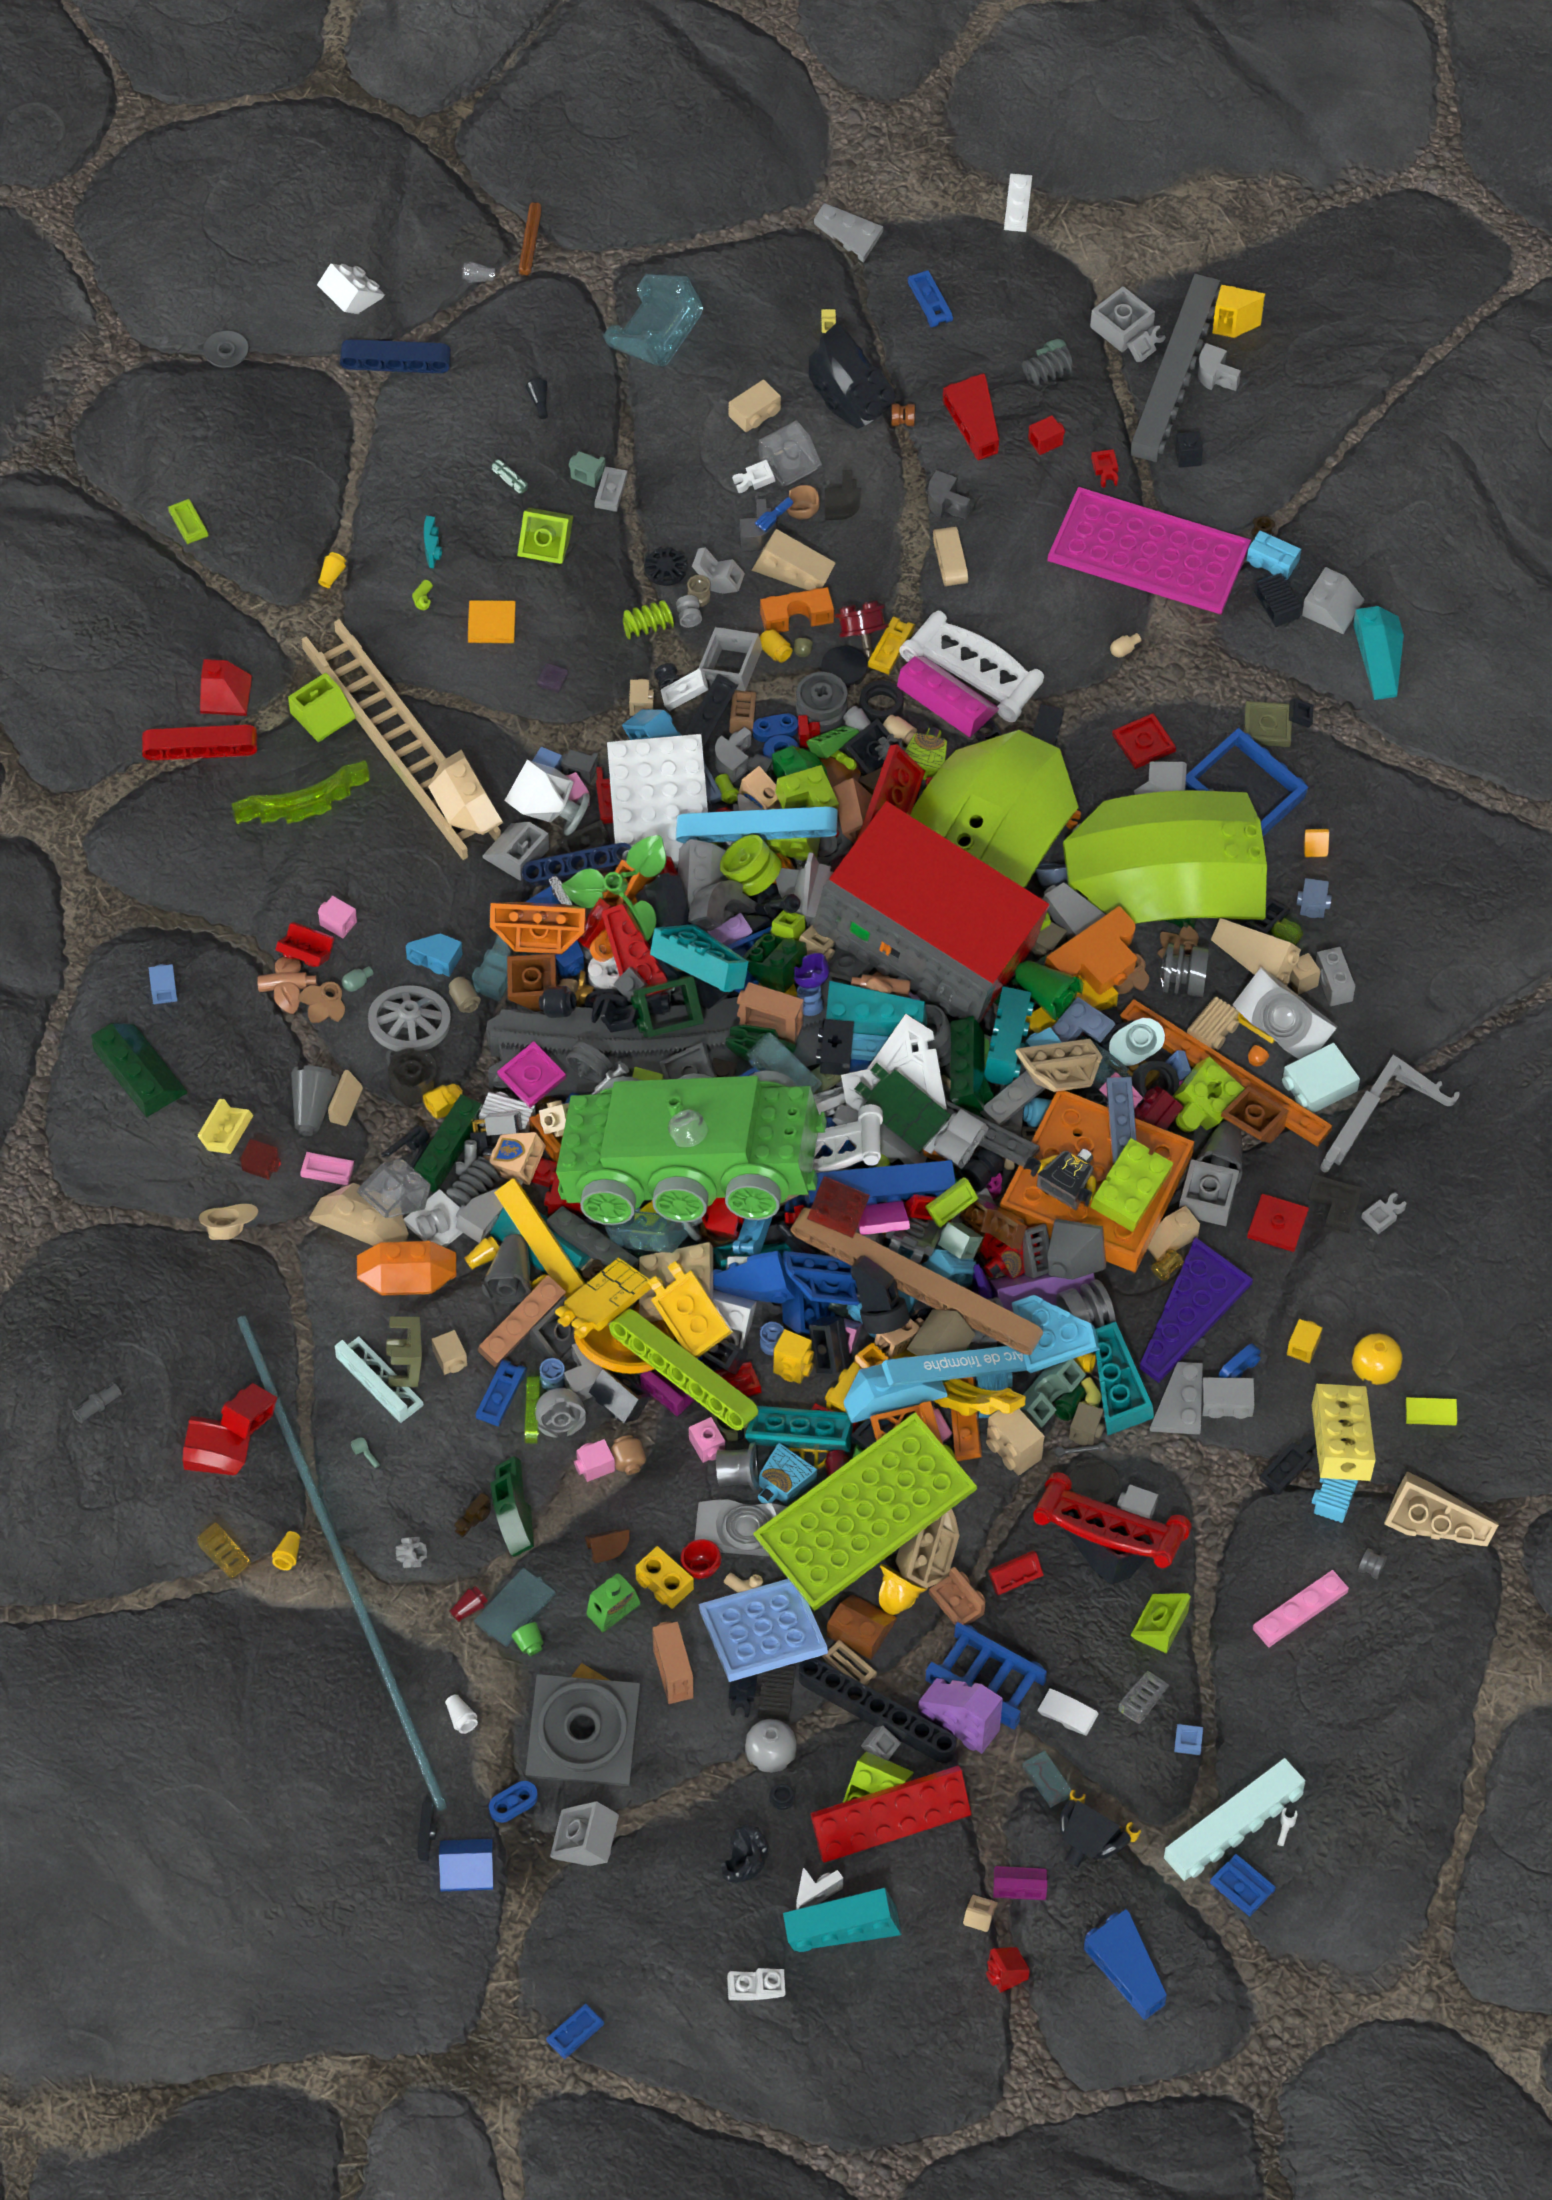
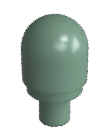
M1054 339L1044 344L1043 348L1038 349L1036 353L1037 356L1040 354L1045 355L1048 351L1053 352L1056 348L1061 349L1063 346L1067 347L1062 339Z
M368 966L363 970L358 968L345 974L342 978L343 988L353 992L363 987L367 983V978L373 975L372 969Z

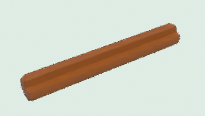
M532 202L529 205L519 264L520 275L528 276L531 273L542 210L540 203Z

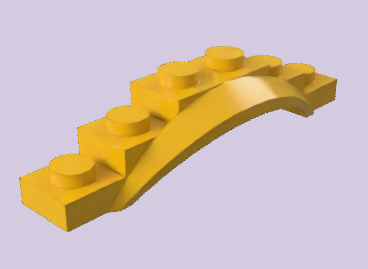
M905 1350L891 1357V1359L915 1357L917 1355ZM950 1379L943 1383L947 1397L933 1401L941 1407L953 1409L965 1416L973 1415L977 1411L990 1415L997 1410L1010 1414L1025 1406L1026 1396L1016 1393L1010 1388L998 1391L985 1390L960 1379Z

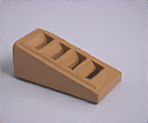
M735 690L732 696L730 733L739 732L745 727L751 731L752 735L756 692Z

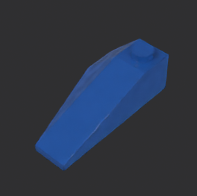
M778 1251L747 1257V1262L741 1265L737 1262L729 1264V1269L725 1271L713 1270V1290L750 1300L771 1303H784L789 1299H795V1283L786 1273L784 1258Z

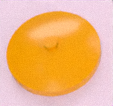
M638 1302L637 1306H636L635 1309H634V1311H636L638 1314H639V1302ZM664 1319L650 1322L674 1341V1334ZM606 1325L599 1332L593 1328L582 1339L574 1334L579 1350L590 1361L605 1369L628 1374L654 1370L652 1366L615 1339L610 1332L609 1325Z

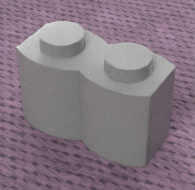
M960 1109L958 1113H954L948 1121L949 1127L945 1133L939 1134L936 1138L934 1151L944 1159L952 1160L954 1165L962 1169L989 1128L985 1123Z

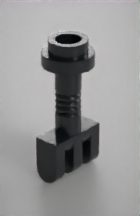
M772 894L768 899L762 901V904L755 906V911L760 915L768 914L774 909H783L786 913H795L800 908L801 902L794 894H787L783 899L780 894Z

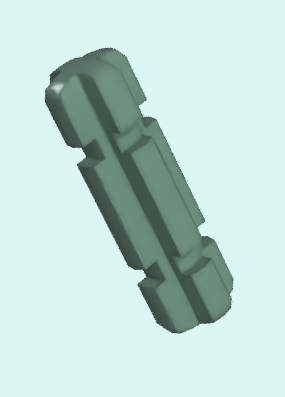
M497 459L493 462L492 470L497 475H500L512 488L515 487V491L523 494L528 490V483L522 478L519 479L520 476L509 466L505 467L506 464L502 460Z

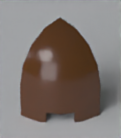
M629 1529L613 1530L585 1536L587 1547L592 1550L593 1562L599 1563L618 1557L626 1549L629 1542Z

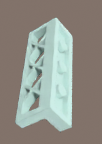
M359 1336L348 1345L343 1340L335 1345L336 1358L400 1423L424 1406L423 1401L409 1387H397L396 1392H393L383 1382L387 1381L389 1375L396 1374ZM358 1346L365 1352L364 1359H361L353 1351ZM368 1365H378L381 1368L380 1375H377ZM400 1398H410L414 1404L407 1408V1405Z

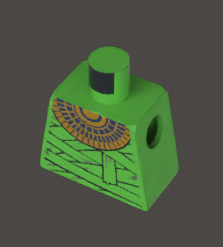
M617 1573L590 1594L586 1614L602 1632H605L639 1606L640 1601L633 1587L621 1574Z

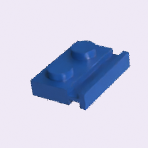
M1237 1854L1210 1881L1211 1885L1249 1917L1275 1892L1276 1888Z

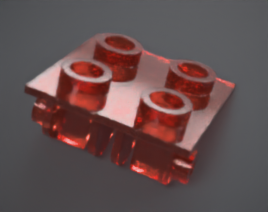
M824 1176L807 1219L853 1238L870 1195Z

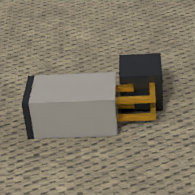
M521 1113L488 1114L485 1119L472 1122L473 1131L470 1133L471 1140L477 1142V1148H486L492 1144L491 1135L521 1132L523 1130ZM485 1123L486 1127L478 1129V1124Z

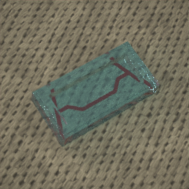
M1045 1751L1023 1762L1022 1767L1050 1808L1070 1797L1072 1789Z

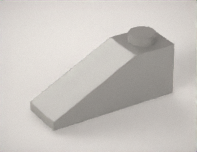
M518 1179L519 1184L523 1188L524 1181ZM499 1188L472 1198L467 1205L463 1204L456 1214L458 1218L456 1229L480 1243L493 1229L504 1208L494 1193Z

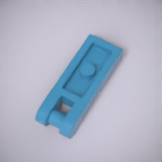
M772 1217L763 1220L744 1219L738 1240H735L732 1246L734 1254H760Z

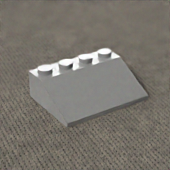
M694 839L688 840L679 849L678 875H680L689 911L692 900L699 890L728 880L720 871V861L726 850L712 843ZM724 909L723 923L734 917V914L727 909Z

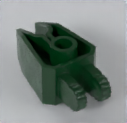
M751 1025L730 1027V1036L736 1039L726 1038V1047L736 1056L763 1069L770 1067L772 1063L788 1067L791 1063L790 1057L776 1053V1050L793 1054L796 1049L794 1044L778 1039V1033L775 1029Z

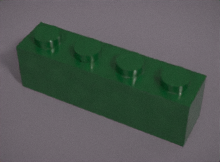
M974 1016L951 1021L950 1099L953 1104L971 1113L984 1110V1032Z
M460 1094L413 1169L416 1185L433 1193L439 1190L463 1152L464 1142L471 1139L470 1133L473 1131L472 1122L479 1120L482 1103Z

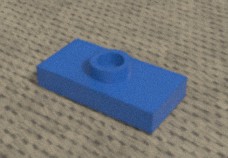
M585 2003L546 2038V2041L565 2060L604 2025V2021Z

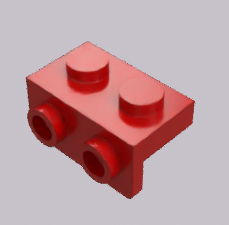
M291 922L287 935L277 942L275 950L283 953V956L287 958H297L304 961L308 966L319 967L330 959L334 937Z

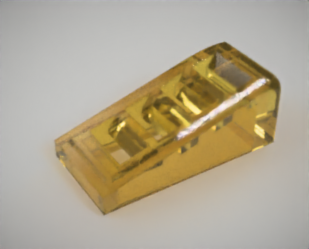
M216 1522L197 1537L198 1546L231 1579L251 1564V1561ZM222 1543L225 1544V1545L222 1546L219 1550H217V1551L214 1550V1549L217 1548L220 1544H222ZM228 1551H232V1553H230L226 1558H221ZM235 1558L239 1559V1561H237L231 1567L228 1566V1564L232 1562Z

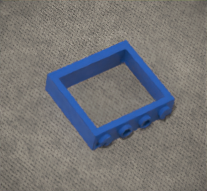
M1238 728L1186 775L1185 791H1210L1197 779L1231 748L1237 746L1291 792L1283 802L1261 821L1262 836H1264L1305 798L1308 786L1301 778L1292 774L1285 764L1278 762L1272 757L1266 748L1259 746L1248 733H1244Z

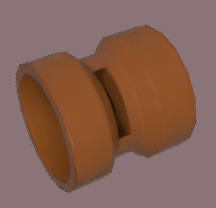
M892 403L891 426H899L900 424L914 426L915 404L901 406L899 403ZM903 410H905V420H903Z

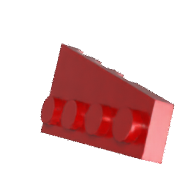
M620 904L601 911L619 976L629 967H632L648 985L668 981L669 979L657 958L650 955L651 948L627 905ZM672 987V988H668V989H664V990H660V991L664 992V991L673 989V987ZM657 992L645 994V996H648V995H651V994H654V993H657Z

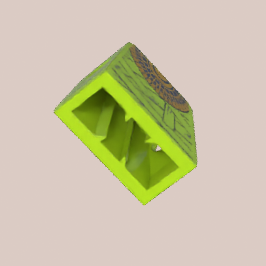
M933 727L928 729L926 735L914 734L905 750L925 771L923 780H926L928 777H934L946 761L947 741L941 739V731Z

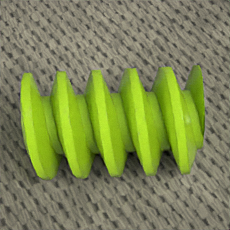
M664 600L659 602V606L654 602L651 603L650 609L647 605H643L641 611L637 607L633 608L632 613L629 610L624 611L623 625L629 640L631 639V632L640 637L641 629L648 635L649 627L654 632H657L658 625L663 630H666L667 622H669L672 628L674 627L672 613Z

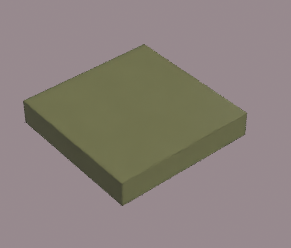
M1246 701L1244 733H1248L1258 745L1290 747L1292 721H1289V704Z

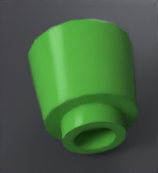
M536 1622L520 1627L511 1635L524 1654L528 1653L529 1656H532L543 1649L542 1645L544 1642Z

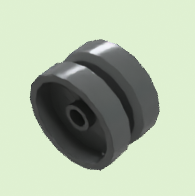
M827 672L811 673L804 677L798 684L796 691L797 719L799 715H807L808 724L811 722L820 723V732H828L838 728L845 721L843 716L847 712L848 697L846 685L841 678Z

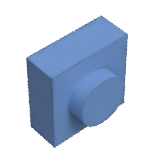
M1177 1050L1165 1061L1177 1072L1179 1081L1183 1080L1191 1072L1185 1051Z
M1177 1724L1174 1752L1200 1755L1203 1727Z

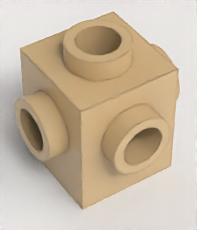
M561 1100L547 1103V1109L539 1110L540 1123L544 1134L554 1133L555 1137L562 1136L569 1103L562 1104Z

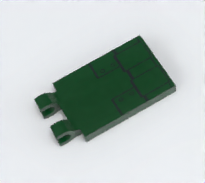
M876 1063L870 1071L880 1080L871 1091L860 1081L854 1088L855 1092L867 1101L864 1105L872 1104L879 1106L883 1111L882 1124L920 1154L949 1121L951 1115L897 1070L894 1069L889 1074Z

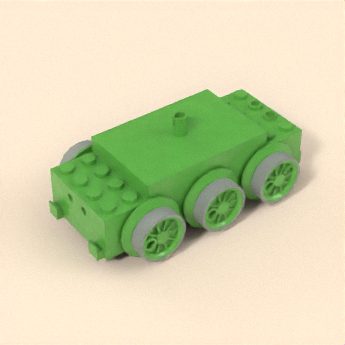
M765 1070L755 1072L750 1076L713 1078L705 1074L693 1073L683 1075L678 1079L639 1080L624 1076L612 1078L605 1082L602 1091L596 1095H571L556 1169L559 1179L558 1192L561 1199H566L567 1203H580L581 1210L585 1216L592 1221L604 1225H618L629 1221L634 1215V1211L641 1206L644 1200H653L654 1209L665 1219L682 1223L693 1222L704 1216L707 1207L712 1205L716 1198L725 1197V1204L728 1209L739 1217L749 1220L768 1219L777 1213L780 1204L786 1200L788 1195H806L810 1190H816L818 1178L812 1166L818 1133H825L827 1120L824 1112H821V1115H819L810 1086H797L790 1077L776 1071Z

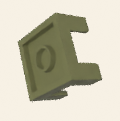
M390 1317V1328H408L407 1339H387L386 1355L391 1356L392 1365H407V1376L389 1375L387 1377L388 1387H418L422 1360L420 1317Z

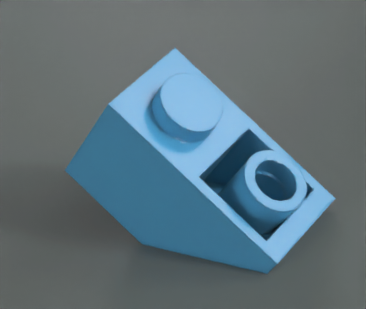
M441 933L415 940L406 945L407 959L415 965H422L431 969L436 974H444L450 977L463 955L462 942Z

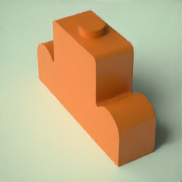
M1118 906L1046 957L1044 966L1076 977L1081 975L1094 991L1101 995L1114 985L1119 986L1124 983L1128 975L1134 972L1137 956L1128 946L1133 939L1136 928L1135 923Z

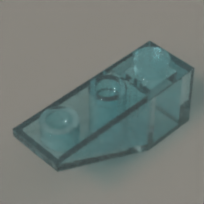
M499 935L495 939L493 948L486 951L482 965L476 967L472 974L476 992L496 1001H500L508 989L507 957L512 956V948Z

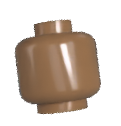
M632 1435L617 1438L614 1441V1445L610 1448L615 1461V1469L626 1472L627 1475L639 1472L641 1470L640 1467L646 1462L642 1442L637 1438H633Z

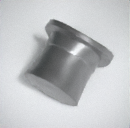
M755 1442L750 1443L749 1449L717 1450L716 1474L719 1487L742 1484L750 1485L752 1490H759Z

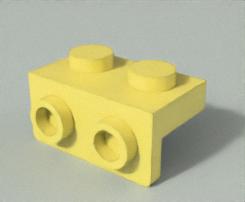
M219 1099L200 1130L198 1137L208 1151L231 1154L250 1123L253 1114L247 1109L232 1108L225 1099Z

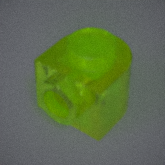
M1285 918L1282 922L1277 921L1271 931L1274 935L1273 937L1290 942L1295 946L1303 937L1301 927L1297 923Z

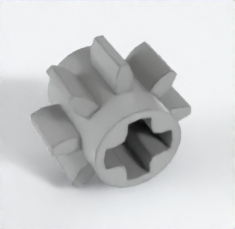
M420 1537L402 1538V1544L396 1546V1560L403 1562V1568L421 1567V1561L427 1558L426 1544L424 1545L419 1542Z

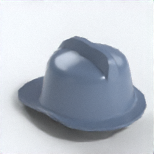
M1041 861L1035 870L1038 882L1044 889H1048L1052 885L1057 887L1063 882L1068 885L1066 864Z

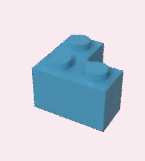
M641 709L622 724L630 740L682 736L673 726V720L665 710Z

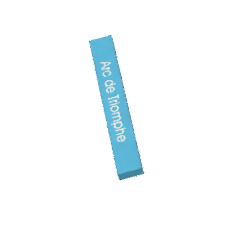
M1008 1346L889 1359L882 1363L889 1387L1027 1371L1024 1355Z

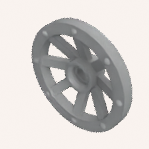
M407 985L389 989L373 1001L368 1013V1025L372 1036L384 1047L397 1052L415 1053L436 1046L446 1037L450 1028L451 1016L447 1003L439 994L424 987ZM410 997L419 998L421 1000L415 1002L412 1001ZM396 999H403V1002L401 1004L391 1002ZM429 1004H433L438 1009V1011L423 1008L428 1006ZM382 1008L394 1011L378 1017ZM423 1017L441 1020V1024L436 1030ZM397 1019L388 1034L380 1028V1025ZM419 1025L430 1036L417 1040L415 1027ZM402 1027L408 1028L409 1041L395 1039Z

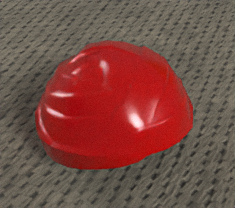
M698 1539L690 1542L683 1548L681 1564L684 1570L693 1578L698 1580L709 1578L720 1567L721 1552L712 1541Z

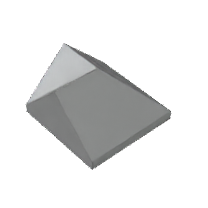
M1150 762L1149 781L1135 789V795L1164 791H1185L1187 764L1185 762Z

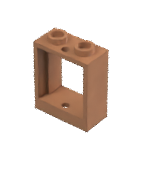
M748 982L745 991L741 990L737 999V1004H740L737 1017H740V1025L775 1029L778 1033V1039L795 1045L803 1026L804 999Z
M678 1621L660 1623L656 1627H652L653 1651L668 1704L692 1699L693 1674Z

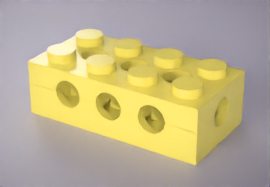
M1316 1384L1312 1401V1412L1320 1478L1370 1481L1375 1464V1452L1366 1386Z

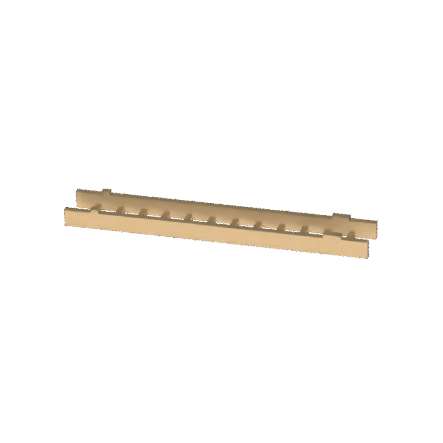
M340 619L334 622L335 632L343 641V644L323 654L322 651H317L307 636L302 638V648L321 674L326 672L341 688L355 714V719L462 860L468 858V850L462 840L476 832L463 830L456 834L452 825H449L446 818L437 809L439 805L436 800L431 801L425 793V790L429 789L433 777L418 784L412 774L434 762L439 767L441 761L446 758L372 663L359 642L349 633ZM350 650L356 659L333 671L327 661ZM362 666L368 675L345 687L338 677ZM374 682L380 692L357 703L351 693ZM386 698L392 705V708L369 719L363 709ZM396 714L405 722V724L384 735H381L375 725ZM411 730L417 740L394 752L387 742ZM423 746L430 756L406 768L399 758ZM497 826L490 830L489 834L496 841L501 835V830Z

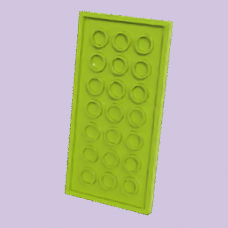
M913 1413L756 1530L753 1535L815 1611L976 1491L977 1486L920 1417Z

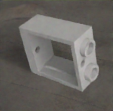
M715 627L699 666L705 673L708 687H711L717 674H720L737 684L736 690L746 691L762 651L759 634ZM722 650L747 653L739 674L714 670Z

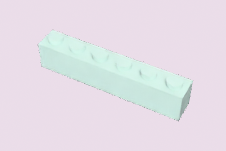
M1284 1758L1167 1846L1164 1859L1184 1881L1191 1876L1193 1878L1197 1877L1204 1870L1206 1864L1210 1861L1213 1863L1218 1861L1224 1855L1226 1849L1230 1846L1233 1848L1238 1846L1244 1840V1836L1250 1831L1254 1833L1263 1826L1264 1820L1270 1816L1272 1818L1276 1817L1282 1812L1284 1805L1291 1801L1293 1803L1297 1801L1304 1793V1778Z

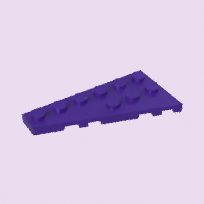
M1195 1237L1164 1307L1162 1316L1157 1323L1153 1337L1141 1360L1139 1369L1159 1383L1252 1285L1253 1279Z

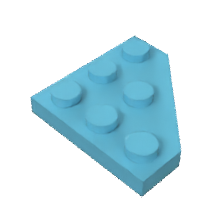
M1036 1295L1012 1302L1015 1314L1036 1324L1043 1330V1335L1031 1355L1023 1354L1028 1372L1033 1373L1100 1350L1095 1327L1089 1322L1079 1319Z

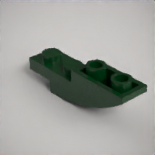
M514 1456L495 1466L496 1480L490 1482L493 1505L501 1533L511 1556L516 1557L533 1548L534 1539L531 1505L524 1501L521 1460Z

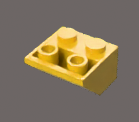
M1221 285L1215 306L1212 333L1235 338L1261 326L1265 294L1234 286Z

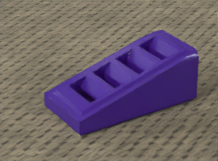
M979 1264L974 1265L972 1292L986 1299L994 1298L992 1287Z

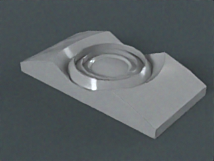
M1263 967L1258 970L1232 1004L1252 1025L1266 1032L1284 1050L1298 1059L1320 1050L1338 1027Z
M729 1499L699 1502L695 1540L706 1539L712 1541L717 1545L721 1553L769 1556L755 1539L753 1533L786 1509L787 1506L774 1503L750 1505Z

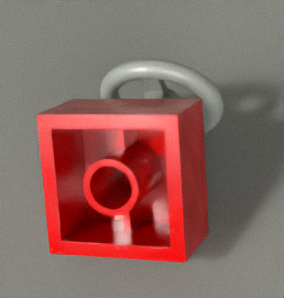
M725 1197L716 1198L712 1205L707 1207V1211L702 1218L693 1222H681V1224L695 1241L702 1240V1233L698 1227V1224L702 1222L708 1230L716 1235L738 1240L745 1218L731 1212L725 1204Z

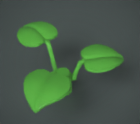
M660 835L644 838L629 850L626 862L631 868L635 869L634 871L622 872L621 874L610 872L604 878L595 869H584L562 884L564 892L575 904L587 909H592L599 898L603 899L602 892L609 890L613 894L620 895L628 904V909L648 941L654 933V928H656L655 910L646 901H639L633 905L624 893L628 887L625 878L637 875L639 872L644 877H654L661 873L666 864V852Z

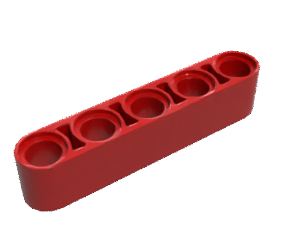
M252 725L150 729L142 733V756L147 760L250 756L257 752V729Z

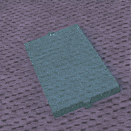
M522 1568L474 1620V1623L485 1630L489 1637L493 1636L507 1647L513 1640L511 1637L513 1632L528 1624L555 1595V1591L544 1584L540 1577L536 1578L526 1569Z

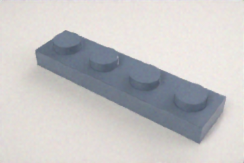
M1113 1077L1106 1080L1113 1165L1130 1138L1136 1141L1131 1077Z

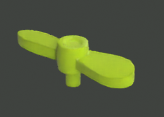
M840 750L831 755V757L844 764L850 770H854L857 766L855 760L849 758Z

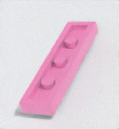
M1331 1570L1255 1623L1253 1630L1268 1647H1271L1347 1594L1349 1588Z

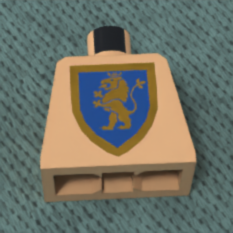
M760 766L742 779L738 795H744L763 810L782 809L775 793L776 784Z
M534 1132L502 1134L495 1147L488 1146L484 1149L483 1158L494 1166L500 1177L509 1180L512 1178L521 1179L524 1181V1184L530 1185L546 1145L537 1133Z

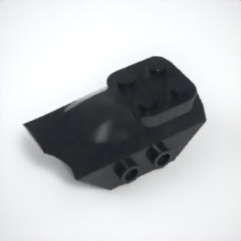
M838 322L835 323L820 338L818 349L809 356V378L813 383L814 389L824 399L826 407L832 413L856 429H859L877 419L892 405L895 399V392L882 371L870 364L863 354V350L856 344L845 326H841Z

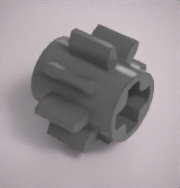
M890 734L887 739L881 737L878 740L881 745L875 748L878 751L879 760H885L888 748L891 745L897 744L904 751L906 750L902 746V738H894L893 734Z

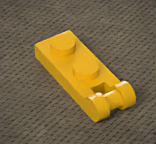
M893 616L889 627L886 628L868 661V667L889 675L900 656V647L912 636L915 624L910 622L906 624Z

